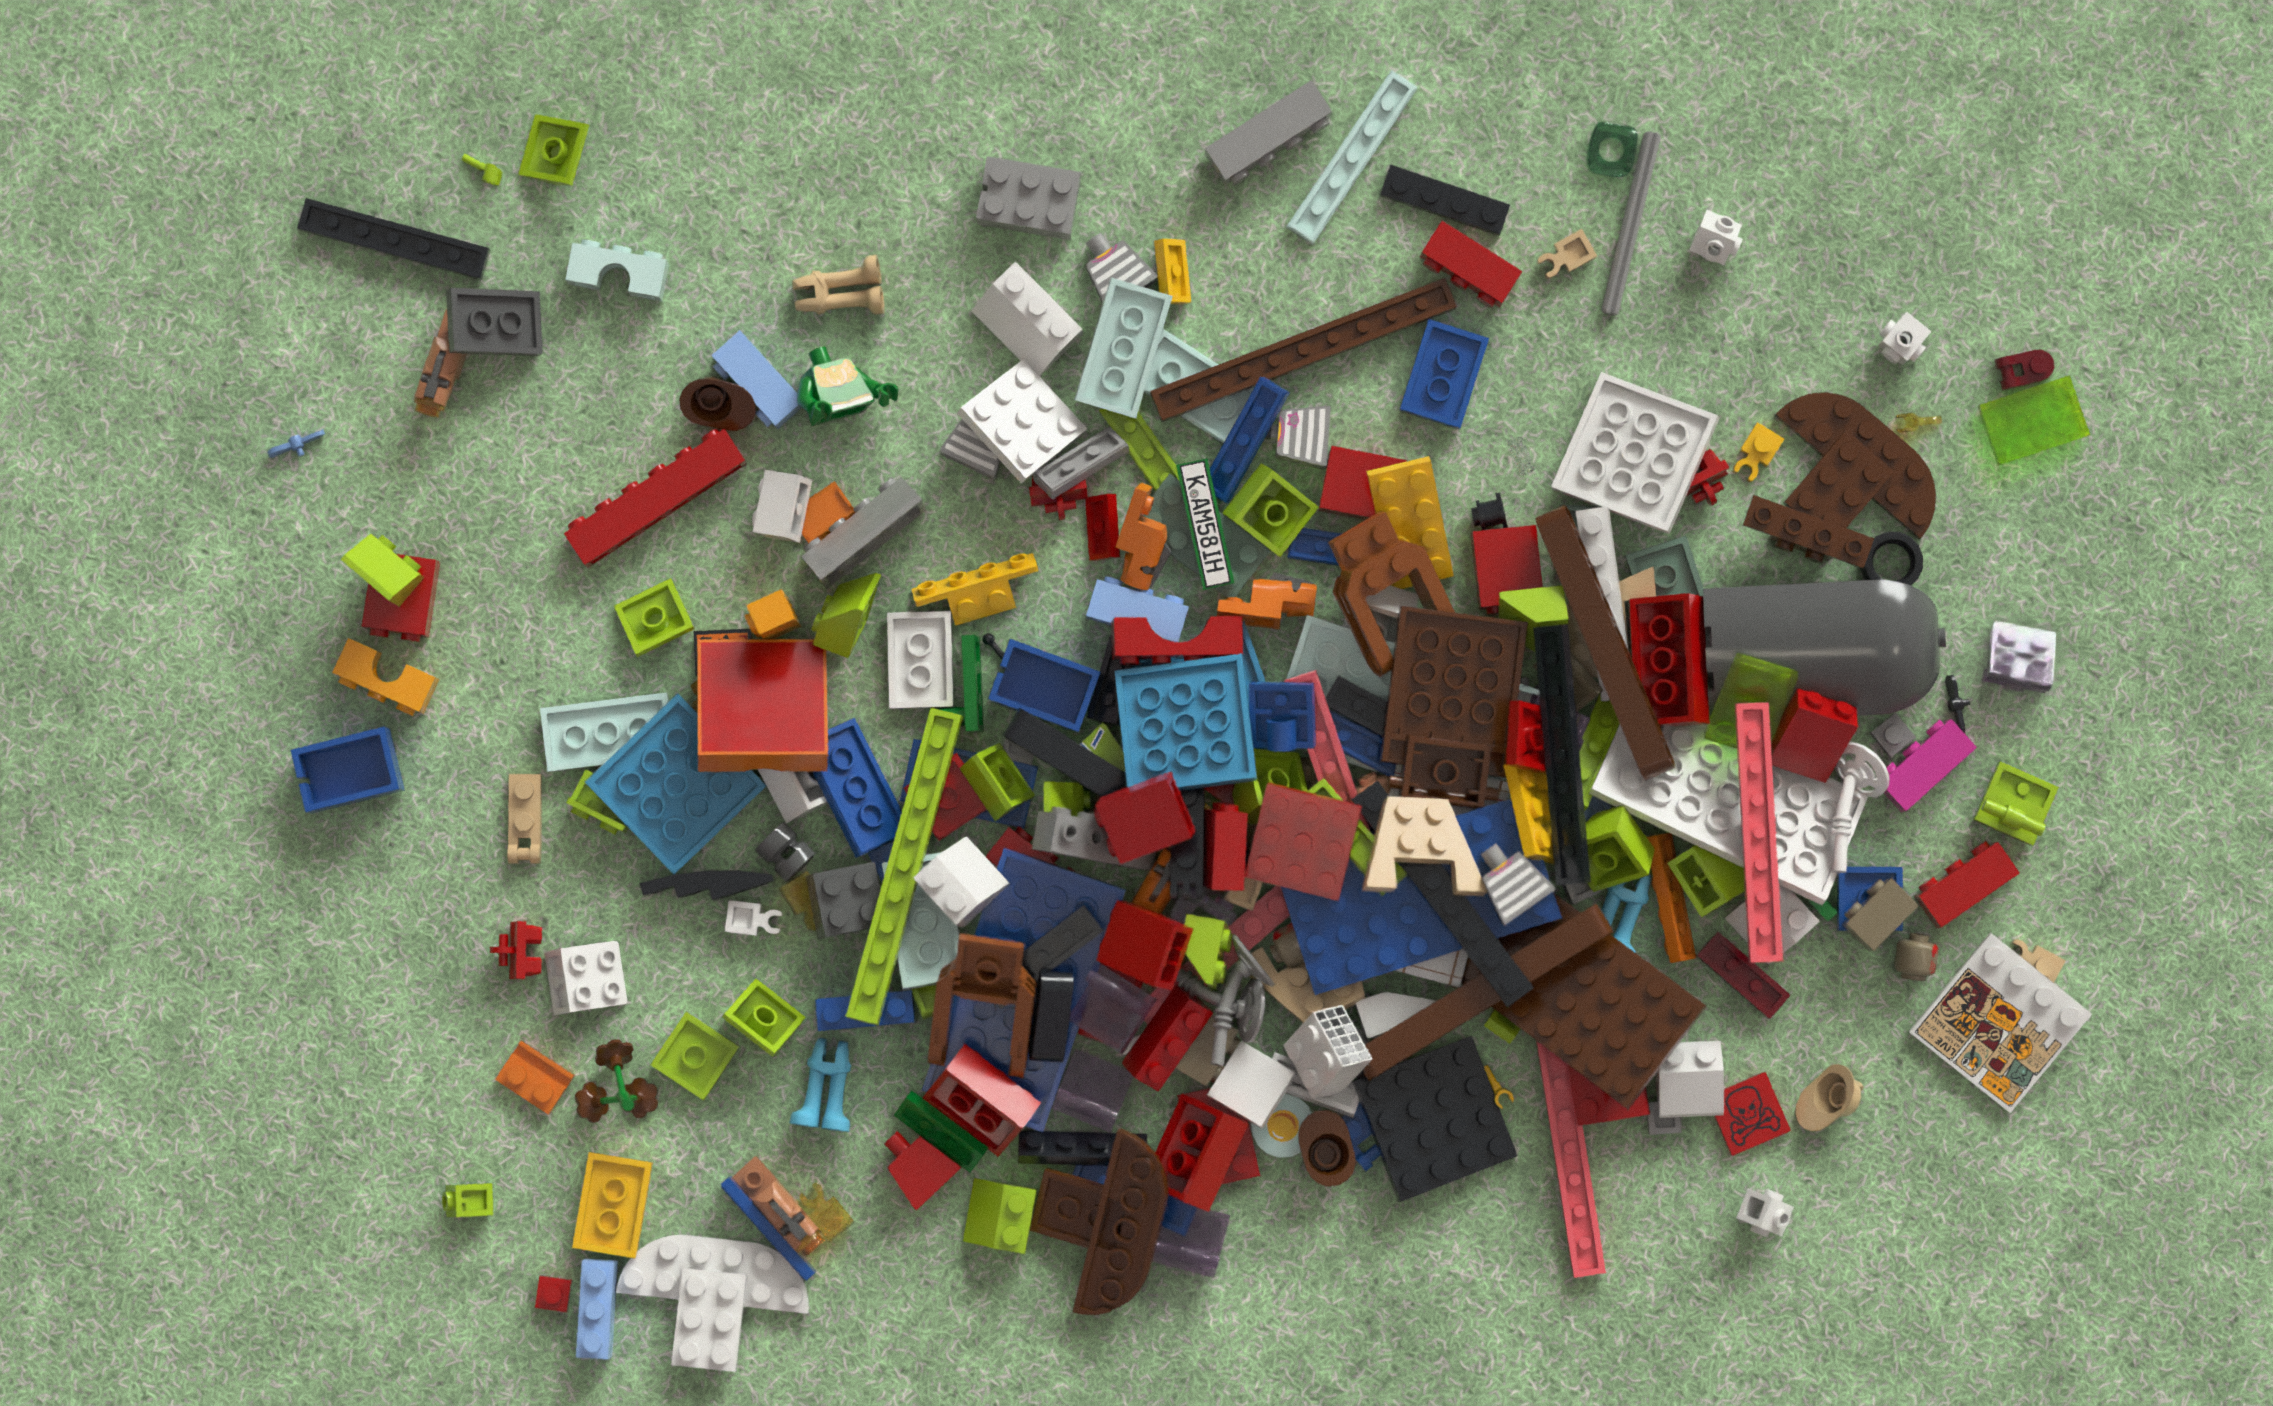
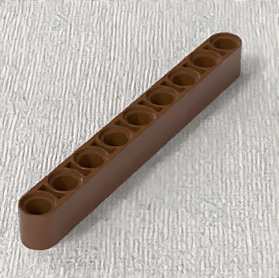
M1563 505L1537 516L1535 520L1642 777L1647 781L1675 769L1676 766L1569 509L1566 505Z
M1595 904L1510 957L1531 983L1610 935L1614 930L1598 904ZM1482 974L1478 975L1367 1043L1365 1047L1372 1060L1362 1070L1368 1081L1374 1079L1502 1000Z

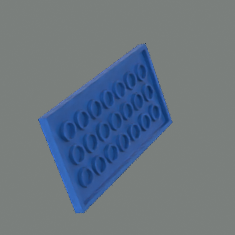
M1511 799L1455 816L1481 877L1492 870L1480 854L1495 844L1498 845L1507 859L1517 852L1524 856ZM1526 858L1550 882L1544 860L1538 861ZM1349 859L1339 901L1281 887L1315 995L1463 948L1408 875L1397 884V888L1393 892H1387L1383 896L1379 892L1362 891L1365 876ZM1441 864L1452 878L1450 864ZM1554 892L1548 894L1504 926L1487 893L1484 896H1465L1496 938L1562 918Z
M1004 847L997 870L1010 884L983 909L974 936L1025 943V950L1084 904L1104 929L1098 936L1052 970V972L1073 973L1074 977L1064 1061L1062 1063L1031 1061L1028 1049L1024 1078L1008 1076L1016 1006L1008 1004L1001 1009L995 1003L961 999L959 996L954 995L945 1065L930 1064L921 1091H928L957 1052L966 1044L1041 1102L1025 1126L1043 1132L1101 964L1096 961L1100 943L1106 933L1110 914L1115 907L1116 901L1123 900L1126 889Z

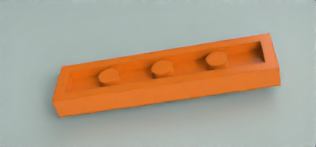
M1666 833L1649 836L1647 839L1655 849L1651 864L1653 874L1652 887L1657 895L1659 905L1658 917L1663 925L1665 935V951L1669 956L1670 963L1696 959L1683 888L1667 864L1676 858L1672 834Z

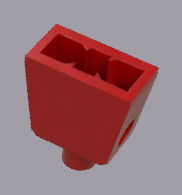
M897 1131L884 1143L896 1156V1159L887 1168L915 1210H918L962 1168L922 1136H919L910 1144Z

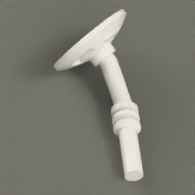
M1849 742L1843 754H1855V760L1851 759L1845 762L1841 756L1835 766L1837 774L1843 781L1836 815L1832 817V820L1835 821V823H1832V828L1835 829L1832 830V835L1835 836L1833 872L1836 873L1847 872L1848 836H1851V831L1848 829H1851L1852 826L1848 822L1852 821L1849 812L1854 790L1868 797H1877L1882 795L1889 786V774L1883 761L1866 746L1854 742ZM1866 761L1873 767V769L1875 770V772H1876L1878 778H1875V775H1874L1873 770H1872L1871 767L1866 763ZM1868 785H1870L1871 787H1874L1876 789L1872 791L1862 790L1861 788H1865Z

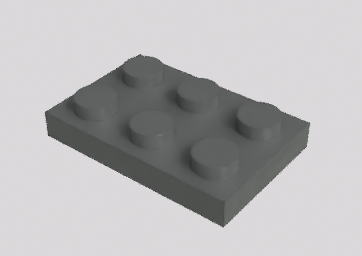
M449 288L446 290L449 353L539 356L543 354L540 291Z

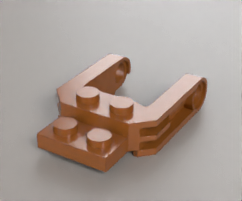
M1379 511L1328 542L1341 568V574L1336 578L1333 594L1369 668L1378 677H1382L1391 671L1394 658L1366 602L1367 596L1379 593L1408 575L1424 609L1455 613L1425 548L1399 540L1386 512Z
M960 933L957 957L941 968L936 984L928 1064L945 1065L954 995L961 999L1001 1005L1014 1004L1016 1006L1008 1076L1024 1078L1037 983L1022 966L1025 943Z

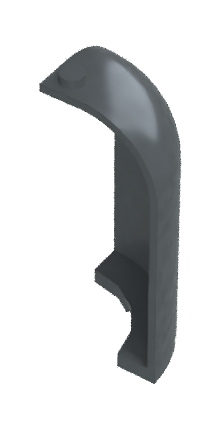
M1860 580L1703 589L1706 646H1712L1705 647L1710 723L1735 722V704L1769 702V720H1780L1797 688L1808 692H1817L1821 696L1836 701L1847 702L1851 706L1857 707V716L1894 713L1908 708L1921 700L1933 687L1938 677L1940 647H1946L1945 628H1939L1937 608L1930 597L1921 590L1905 583L1890 580Z

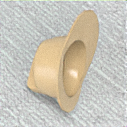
M1841 1064L1829 1066L1802 1091L1795 1112L1798 1123L1806 1130L1812 1132L1821 1131L1832 1124L1837 1118L1851 1115L1860 1104L1861 1091L1864 1086L1861 1082L1854 1079L1852 1072L1846 1066Z

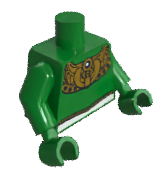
M823 346L808 353L813 367L800 378L796 401L808 413L811 425L815 426L863 413L875 399H878L880 406L885 407L889 405V398L893 401L898 400L899 389L893 383L880 384L871 379L847 357L831 361L826 347Z

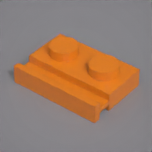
M521 1040L495 1080L550 1115L575 1075Z

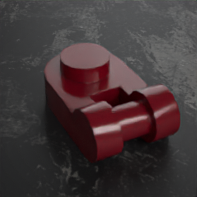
M2041 349L2004 356L1994 360L1996 369L2001 371L2003 380L2000 381L2002 391L2046 380L2054 370L2052 356L2047 351ZM2020 364L2022 376L2015 377L2012 366Z

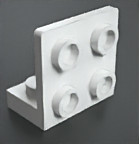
M617 941L560 948L544 952L554 1015L627 1003L619 943Z

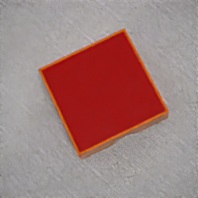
M698 639V772H744L753 769H772L781 772L827 771L826 650L814 646V639Z

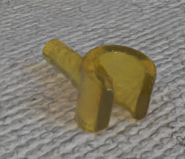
M1902 413L1896 416V418L1903 417L1906 422L1905 428L1897 429L1900 433L1916 431L1919 426L1942 423L1941 416L1918 417L1915 413Z

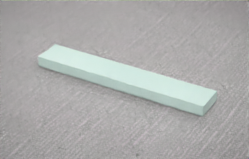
M1390 71L1288 223L1287 229L1310 244H1314L1418 89L1417 86L1394 71Z

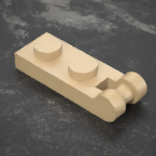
M509 774L508 864H518L519 860H530L531 864H541L542 774ZM519 838H531L530 848H519Z

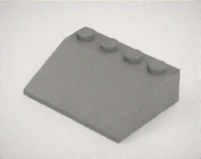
M902 477L897 481L893 478L889 479L878 489L880 494L872 501L869 498L861 501L853 509L855 511L853 516L848 520L844 518L839 519L829 527L828 530L831 533L823 540L817 537L803 548L806 553L801 556L826 589L926 511L923 500Z

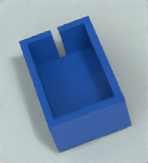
M1009 639L999 668L1005 671L1004 673L997 672L987 701L1014 711H1018L1021 708L1044 722L1078 733L1100 671Z
M380 727L290 750L297 778L309 779L310 784H299L306 813L313 814L405 791L391 730L387 727Z

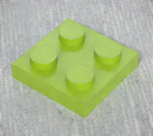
M686 1011L650 1065L704 1101L740 1046Z

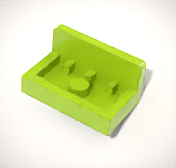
M585 769L571 798L569 797L566 801L567 804L573 806L570 812L585 820H588L590 815L601 820L599 827L614 835L617 834L618 830L626 833L628 827L585 783L593 774Z

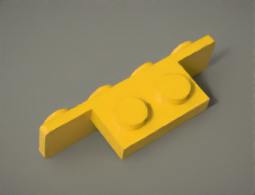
M1020 553L1012 556L1007 561L986 563L980 566L979 569L969 572H955L948 578L936 582L932 580L922 582L918 587L912 589V594L916 607L947 598L955 626L1016 608L1008 580L1037 572L1038 566L1033 553Z

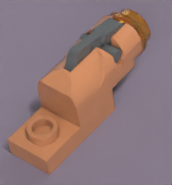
M447 309L445 310L438 336H435L414 396V403H416L414 411L434 418H439L440 412H444L455 380L460 378L467 355L449 353Z
M757 1156L751 1159L732 1177L750 1197L752 1203L797 1253L801 1252L807 1257L825 1241L820 1235L822 1231L799 1206L798 1201Z

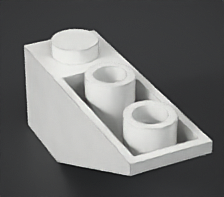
M1383 992L1358 1001L1355 1007L1365 1038L1373 1037L1374 1040L1433 1004L1436 1000Z

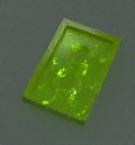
M2070 375L1977 406L1998 466L2090 436Z
M1737 652L1709 719L1710 724H1707L1704 739L1737 749L1735 704L1769 702L1770 738L1772 742L1797 682L1798 671Z

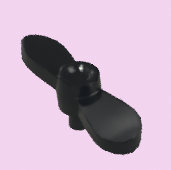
M1947 675L1945 684L1950 697L1948 709L1950 712H1954L1957 726L1965 733L1966 729L1962 710L1964 706L1970 705L1969 699L1962 700L1959 697L1955 676Z

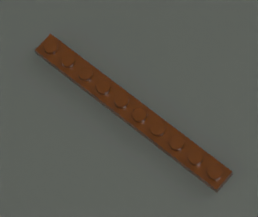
M1443 278L1151 390L1150 395L1161 422L1253 388L1260 376L1270 381L1422 323L1428 319L1453 311L1457 308V305L1446 279Z

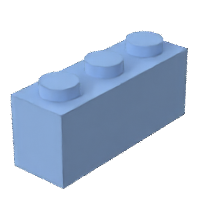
M740 330L711 355L716 361V364L712 367L724 380L730 377L736 385L744 387L752 395L755 405L759 409L755 414L766 427L773 424L778 430L801 409L796 401L797 392Z
M1105 576L1104 581L1097 579L1086 614L1087 619L1111 626V621L1114 617H1146L1157 635L1168 641L1179 642L1189 606L1183 605L1184 599L1166 594L1165 599L1153 596L1154 590L1152 589L1141 590L1135 588L1132 590L1122 587L1123 582L1121 580Z
M588 1258L582 1260L576 1358L610 1359L612 1357L618 1260Z

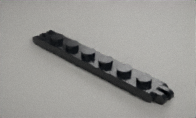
M1205 787L1180 791L1196 830L1192 838L1171 845V900L1178 899V887H1183L1184 899H1191V887H1196L1197 899L1204 898Z

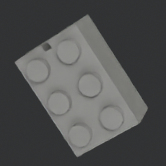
M987 156L982 181L983 191L981 190L976 216L977 225L1071 240L1081 183V172Z

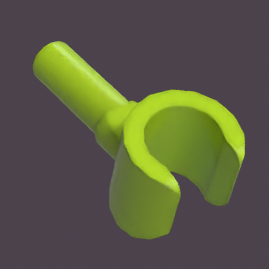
M467 154L462 156L461 161L484 172L483 182L496 186L500 185L502 171L493 164L480 162Z

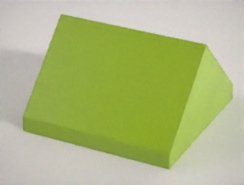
M1001 743L975 754L960 768L994 821L999 820L1035 796Z
M757 978L722 1016L723 1019L772 1057L777 1056L806 1018Z

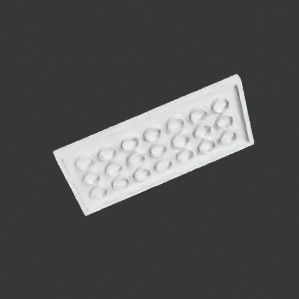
M1716 723L1689 726H1660L1676 768L1645 781L1639 771L1621 725H1619L1589 794L1615 807L1623 805L1630 814L1743 867L1736 733ZM1772 766L1779 885L1823 905L1837 875L1836 872H1833L1835 836L1832 835V830L1835 829L1832 828V823H1835V821L1832 820V817L1836 815L1842 783L1832 778H1828L1827 782L1824 783ZM1854 790L1849 812L1852 821L1848 823L1852 826L1851 829H1848L1851 831V836H1848V845L1868 798L1867 795L1857 790Z

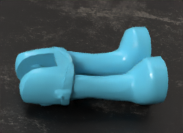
M1650 874L1640 878L1636 883L1635 892L1624 888V884L1627 882L1606 888L1608 892L1601 909L1609 924L1612 925L1621 901L1627 903L1613 937L1635 953L1636 951L1630 944V940L1638 915L1643 905L1647 904L1649 900Z
M818 1038L812 1055L807 1059L809 1079L803 1107L792 1112L789 1124L819 1128L825 1075H830L827 1106L821 1128L849 1132L850 1120L843 1114L844 1087L847 1073L851 1071L848 1042H838L835 1063L825 1062L827 1039Z

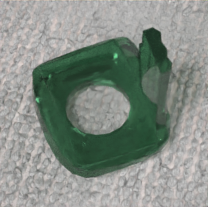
M1605 121L1598 122L1592 131L1588 144V169L1592 173L1609 177L1622 178L1627 176L1632 170L1638 142V132L1636 129L1623 124ZM1608 138L1619 140L1624 148L1622 157L1614 162L1604 160L1599 153L1600 143Z

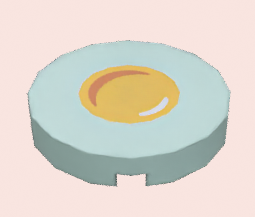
M1284 1094L1263 1129L1251 1123L1252 1135L1257 1145L1267 1154L1278 1158L1292 1157L1301 1152L1298 1140L1299 1128L1304 1119L1312 1114L1309 1106L1300 1098Z

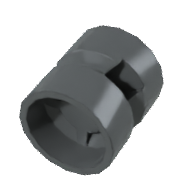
M783 822L759 844L755 851L767 863L773 862L775 864L774 870L785 882H788L812 860L816 853L804 841L798 842L796 840L797 833L786 822ZM791 848L794 853L787 860L781 857L782 854Z

